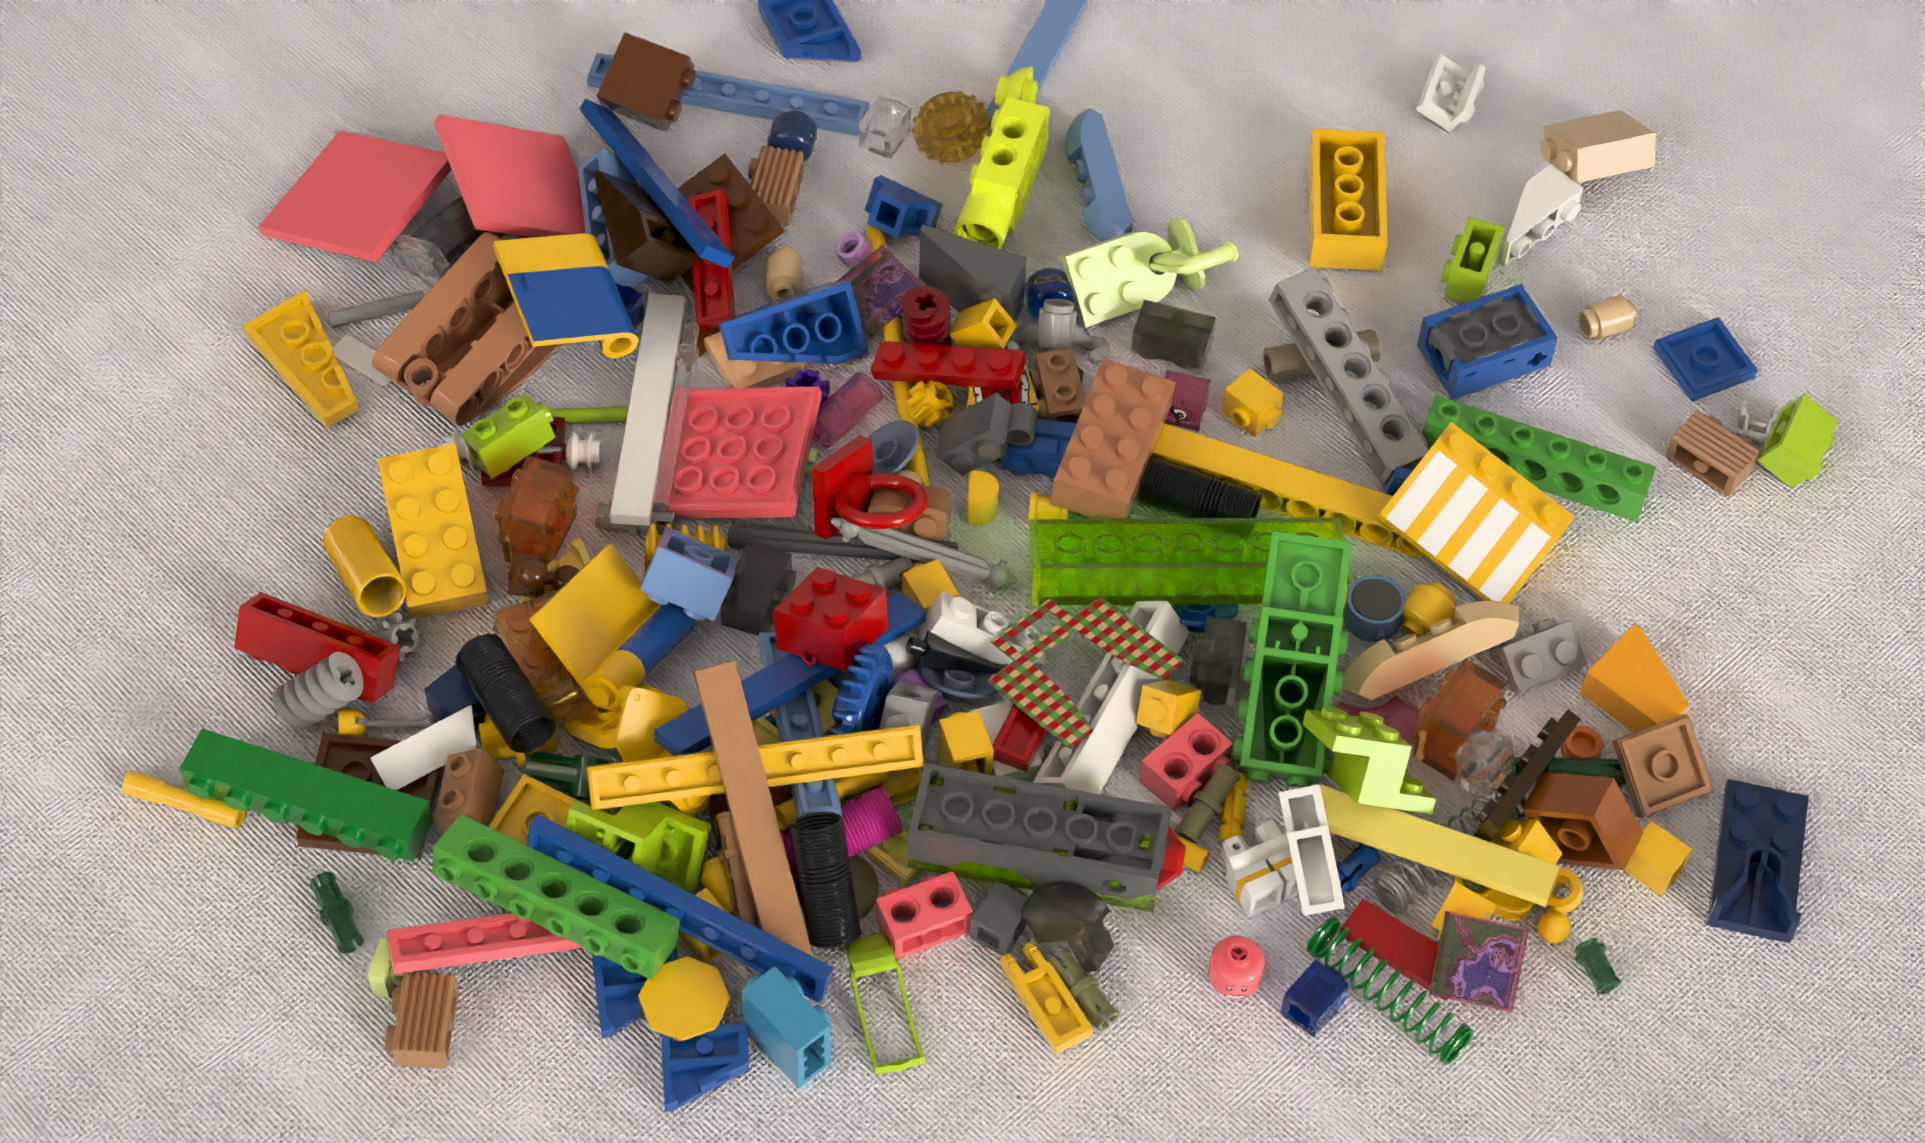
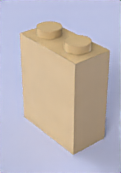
M1619 110L1544 126L1541 153L1545 161L1551 163L1568 177L1579 183L1655 167L1656 133Z

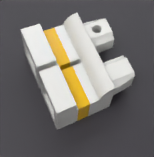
M1274 819L1260 824L1255 829L1254 837L1259 843L1256 846L1249 848L1241 835H1235L1224 840L1222 843L1221 854L1227 865L1225 879L1247 918L1280 904L1281 898L1284 902L1299 895L1287 832H1284Z

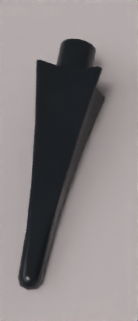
M927 631L924 640L910 637L906 644V653L919 656V668L969 670L996 674L1005 667L958 647L930 631Z

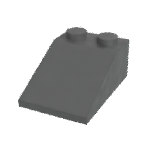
M922 225L920 228L919 278L928 286L938 288L944 292L949 299V304L959 313L966 308L995 298L1013 321L1016 322L1024 306L1027 258Z

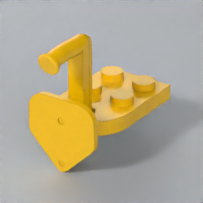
M640 683L637 687L623 685L619 688L617 693L619 706L615 709H602L590 701L561 720L569 735L600 748L609 749L616 747L623 761L627 762L658 758L665 749L655 741L654 730L689 711L682 698L662 693L656 688ZM709 798L697 812L705 811L708 808Z

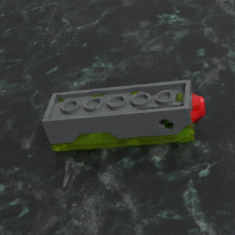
M925 763L908 830L907 867L941 874L954 871L958 877L995 883L997 880L1007 886L1154 912L1158 889L1177 879L1182 874L1186 847L1169 826L1172 807Z

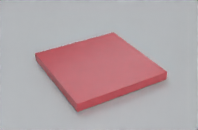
M438 115L434 126L475 229L529 238L585 233L579 174L563 136Z
M339 131L259 225V229L265 237L377 262L452 169L445 152Z
M819 386L675 389L666 424L652 510L676 512V518L795 517L822 398Z

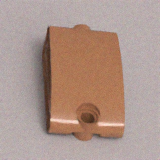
M492 232L483 233L381 343L372 359V365L375 369L412 393L414 399L419 404L431 406L458 426L470 422L501 401L534 373L562 345L554 344L532 347L493 248L494 241L502 239ZM430 380L427 384L420 385L422 382Z

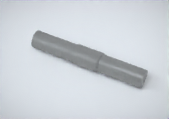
M419 291L393 298L380 299L328 312L330 325L333 327L414 308L425 297L424 292Z

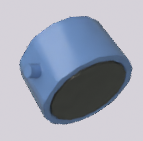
M1381 575L1363 576L1352 583L1347 592L1343 610V621L1347 629L1359 639L1367 642L1388 640L1397 633L1401 625L1405 595L1401 587L1389 578Z

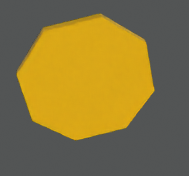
M689 956L663 964L652 980L647 978L638 995L650 1029L679 1041L716 1030L730 1003V997L719 969Z

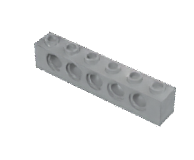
M1314 266L1278 282L1269 298V302L1381 485L1384 486L1388 483L1396 466L1414 470L1429 451L1428 443L1421 432H1417L1410 421L1405 404L1397 400L1392 392L1385 372L1378 369L1374 363L1369 346L1365 340L1358 337L1353 329L1348 312L1344 308H1340L1332 295L1330 283L1325 277H1321ZM1308 309L1315 310L1320 316L1311 314ZM1327 340L1336 342L1339 347L1330 345ZM1346 370L1354 372L1358 378L1349 376ZM1365 401L1373 403L1377 409L1368 407ZM1384 433L1392 434L1397 441L1388 439Z

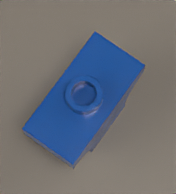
M880 175L874 178L865 211L870 213L867 224L896 238L905 235L920 237L922 225L936 228L943 204Z

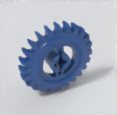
M867 644L864 648L859 649L863 655L854 656V659L862 666L848 667V670L856 675V680H843L842 683L850 688H841L836 694L832 707V719L837 723H841L842 726L840 728H830L832 733L845 734L880 728L888 692L892 689L893 683L892 658L885 647Z

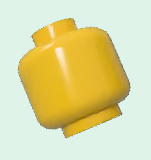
M1436 582L1416 585L1405 599L1401 620L1404 623L1401 626L1402 630L1407 635L1416 634L1419 637L1430 632L1429 626L1437 621L1451 618L1453 621L1456 598L1447 588Z

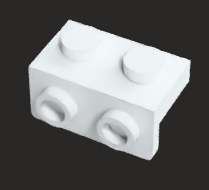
M1441 54L1433 62L1415 110L1448 132L1452 131L1459 123L1466 124L1476 110V106L1473 103L1484 88L1485 81L1482 79L1487 67L1480 63L1471 72H1468Z

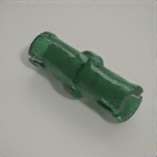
M332 872L320 873L316 876L321 886L318 885L317 880L314 878L309 884L321 908L319 912L321 921L325 926H329L340 953L354 952L357 948L352 939H355L359 947L364 943V938L360 934L352 916L354 908L348 899H344L335 874Z

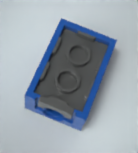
M1522 284L1423 317L1417 346L1453 400L1550 366L1558 337Z

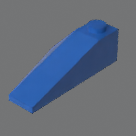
M851 281L825 283L718 323L728 360L839 364L869 353Z

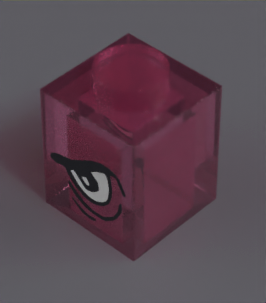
M1166 370L1164 378L1176 382L1171 406L1164 423L1199 431L1208 403L1211 380Z

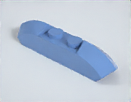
M1090 108L1079 113L1072 121L1066 135L1065 153L1066 158L1075 164L1077 180L1084 182L1085 187L1082 188V196L1085 209L1081 212L1083 219L1092 234L1100 242L1132 232V219L1103 115Z

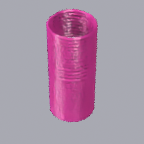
M882 786L875 787L874 790L871 789V791H867L863 795L860 794L859 797L856 796V799L852 798V801L849 800L844 804L841 803L843 825L845 826V837L847 838V849L849 850L848 855L850 857L857 856L858 853L865 852V849L868 850L873 846L876 847V844L880 845V842L883 843L884 840L887 841V839H891L895 835L898 836L899 833L902 834L903 832L896 809ZM789 829L788 831L785 830V833L781 832L793 882L798 884L797 865L795 864L792 837Z

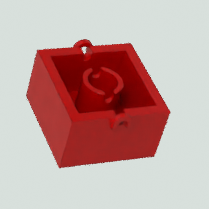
M817 567L774 609L777 649L802 657L804 663L809 666H814L818 662L846 672L848 667L856 662L854 656L863 655L859 649L864 648L867 644H873L888 629L886 589Z

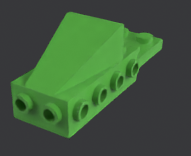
M1272 531L1260 618H1252L1248 642L1256 643L1254 658L1246 657L1243 681L1251 682L1249 698L1241 697L1238 712V721L1245 722L1243 737L1235 736L1232 756L1233 761H1240L1238 772L1247 773V780L1270 783L1271 777L1287 779L1286 785L1303 788L1311 786V783L1319 784L1322 774H1328L1332 750H1327L1326 745L1302 724L1306 709L1322 711L1324 706L1331 707L1333 694L1340 695L1343 671L1336 670L1338 655L1345 656L1348 632L1341 631L1352 542Z

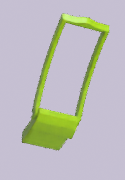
M884 932L859 937L853 943L844 946V951L850 963L849 976L875 1075L887 1072H900L913 1066L925 1064L898 959H895L893 946H889ZM896 969L902 1000L918 1056L878 1065L869 1037L856 978Z

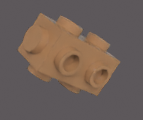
M1073 348L1064 350L1053 349L1047 352L1036 353L1035 369H1030L1029 375L1034 391H1038L1040 399H1037L1039 403V419L1077 423L1086 401Z
M483 748L448 755L433 824L443 834L460 814L486 826H489L494 819L504 769Z

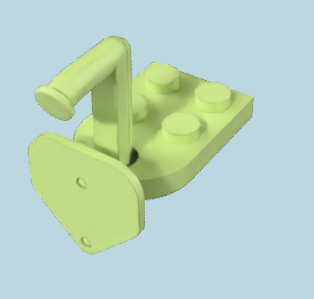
M1175 217L1169 220L1167 242L1158 235L1136 231L1062 255L1061 258L1068 283L1071 285L1069 287L1081 327H1089L1162 300L1173 287L1176 274H1180L1189 289H1203L1206 284L1204 270L1227 261H1236L1238 250L1233 242L1225 241L1222 246L1199 254L1189 223L1184 218ZM1151 270H1156L1160 272L1154 274Z

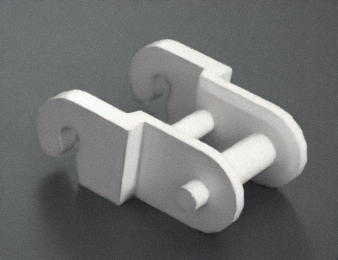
M1742 400L1737 426L1742 427V430H1738L1737 435L1762 441L1764 445L1777 418L1779 407L1774 406L1771 418L1766 424L1749 420L1750 415L1746 413L1748 401ZM1748 426L1765 429V434L1748 431Z

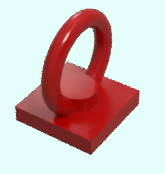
M859 435L812 468L815 535L828 540L839 532V529L831 524L832 518H843L845 521L863 528L890 529L915 521L927 508V493L916 481L897 474H873L872 439ZM873 489L898 490L912 498V503L902 510L883 514L867 513Z

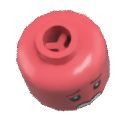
M1229 936L1219 941L1212 950L1209 962L1208 976L1211 985L1218 993L1233 999L1245 998L1253 994L1260 986L1265 966L1263 951L1256 942L1243 936Z

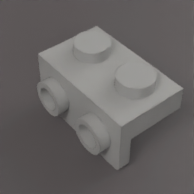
M1555 617L1537 622L1532 625L1534 632L1522 636L1520 630L1516 631L1514 638L1489 649L1491 657H1500L1513 693L1526 690L1588 665L1571 620L1557 623Z

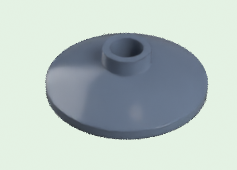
M894 421L880 427L868 437L872 439L873 474H895L908 463L919 443L918 430L912 423L908 421Z
M920 668L922 678L934 688L943 692L944 698L953 702L987 698L997 692L996 689L986 682L993 676L990 673L943 668Z

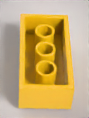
M1312 128L1308 152L1309 267L1382 271L1388 243L1384 132Z
M456 443L377 458L401 577L407 587L406 602L409 616L418 619L488 605L487 590Z

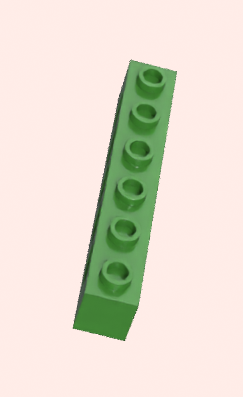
M1439 395L1435 396L1422 432L1427 440L1429 449L1452 422L1541 491L1638 522L1656 466Z
M463 814L457 817L433 846L432 873L439 876L443 881L460 886L484 901H490L501 906L521 919H527L548 929L558 937H564L585 947L592 954L601 955L623 966L629 972L638 973L652 980L677 946L680 919Z

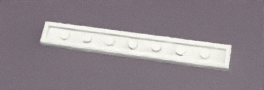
M648 295L610 512V520L613 524L650 526L686 309V296Z

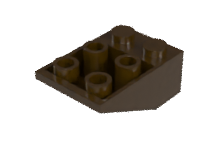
M599 170L593 174L617 265L667 283H672L700 261L699 255L642 186Z

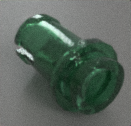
M1591 938L1580 943L1574 949L1577 954L1575 960L1577 964L1584 966L1595 987L1596 993L1603 995L1616 989L1622 982L1617 977L1604 953L1607 949L1605 944L1599 943L1597 938Z

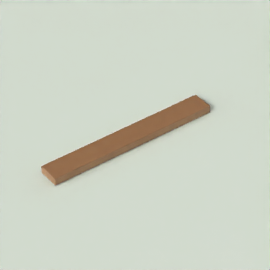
M736 661L693 671L760 929L813 957Z

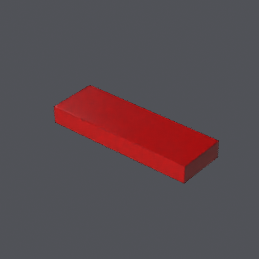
M1362 899L1340 929L1341 932L1345 927L1349 928L1345 939L1353 943L1356 939L1362 938L1359 948L1366 952L1374 948V957L1380 961L1387 959L1388 966L1395 970L1400 969L1401 974L1432 992L1439 955L1443 954L1440 951L1441 946L1367 900ZM1454 957V959H1455V965H1458V962H1457L1456 959H1461V958H1459V957ZM1450 983V986H1451V988L1449 989L1450 995L1452 994V989H1453V984H1452V983ZM1432 992L1433 994L1437 995L1445 1001H1447V999L1450 997L1448 995Z

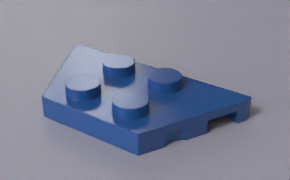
M758 0V11L784 58L854 62L861 60V50L833 0Z

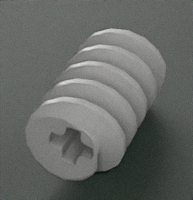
M333 652L329 658L322 659L317 665H312L307 671L301 672L296 678H291L285 685H280L273 693L274 707L278 715L290 726L298 729L310 728L316 722L323 720L327 715L333 714L336 710L343 708L361 695L364 688L361 669L357 662L348 654Z

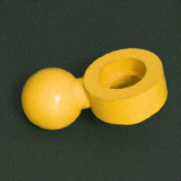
M1559 868L1557 878L1546 904L1549 911L1540 917L1537 925L1540 937L1551 944L1561 943L1568 938L1571 932V923L1565 913L1575 909L1583 898V886L1578 876L1567 868ZM1559 889H1570L1566 897H1556Z

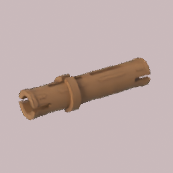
M730 811L716 815L723 850L719 854L721 862H725L733 912L735 917L760 929Z

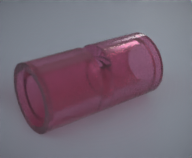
M857 372L819 407L812 437L817 444L824 448H831L882 401L881 390L874 380L864 373Z

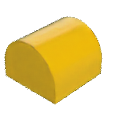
M972 470L969 473L966 521H968V524H987L997 515L999 484L997 479L990 473Z

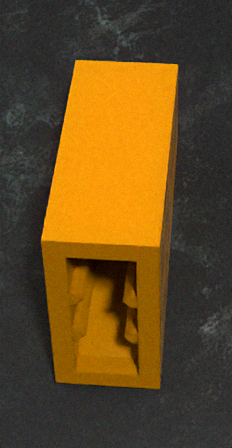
M1636 624L1587 671L1580 694L1632 732L1685 714L1688 706L1687 700L1642 629Z

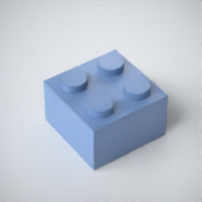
M665 527L647 567L640 590L647 592L646 596L657 603L667 605L670 602L684 608L683 612L694 619L703 621L707 618L714 621L732 583L738 557L669 527Z

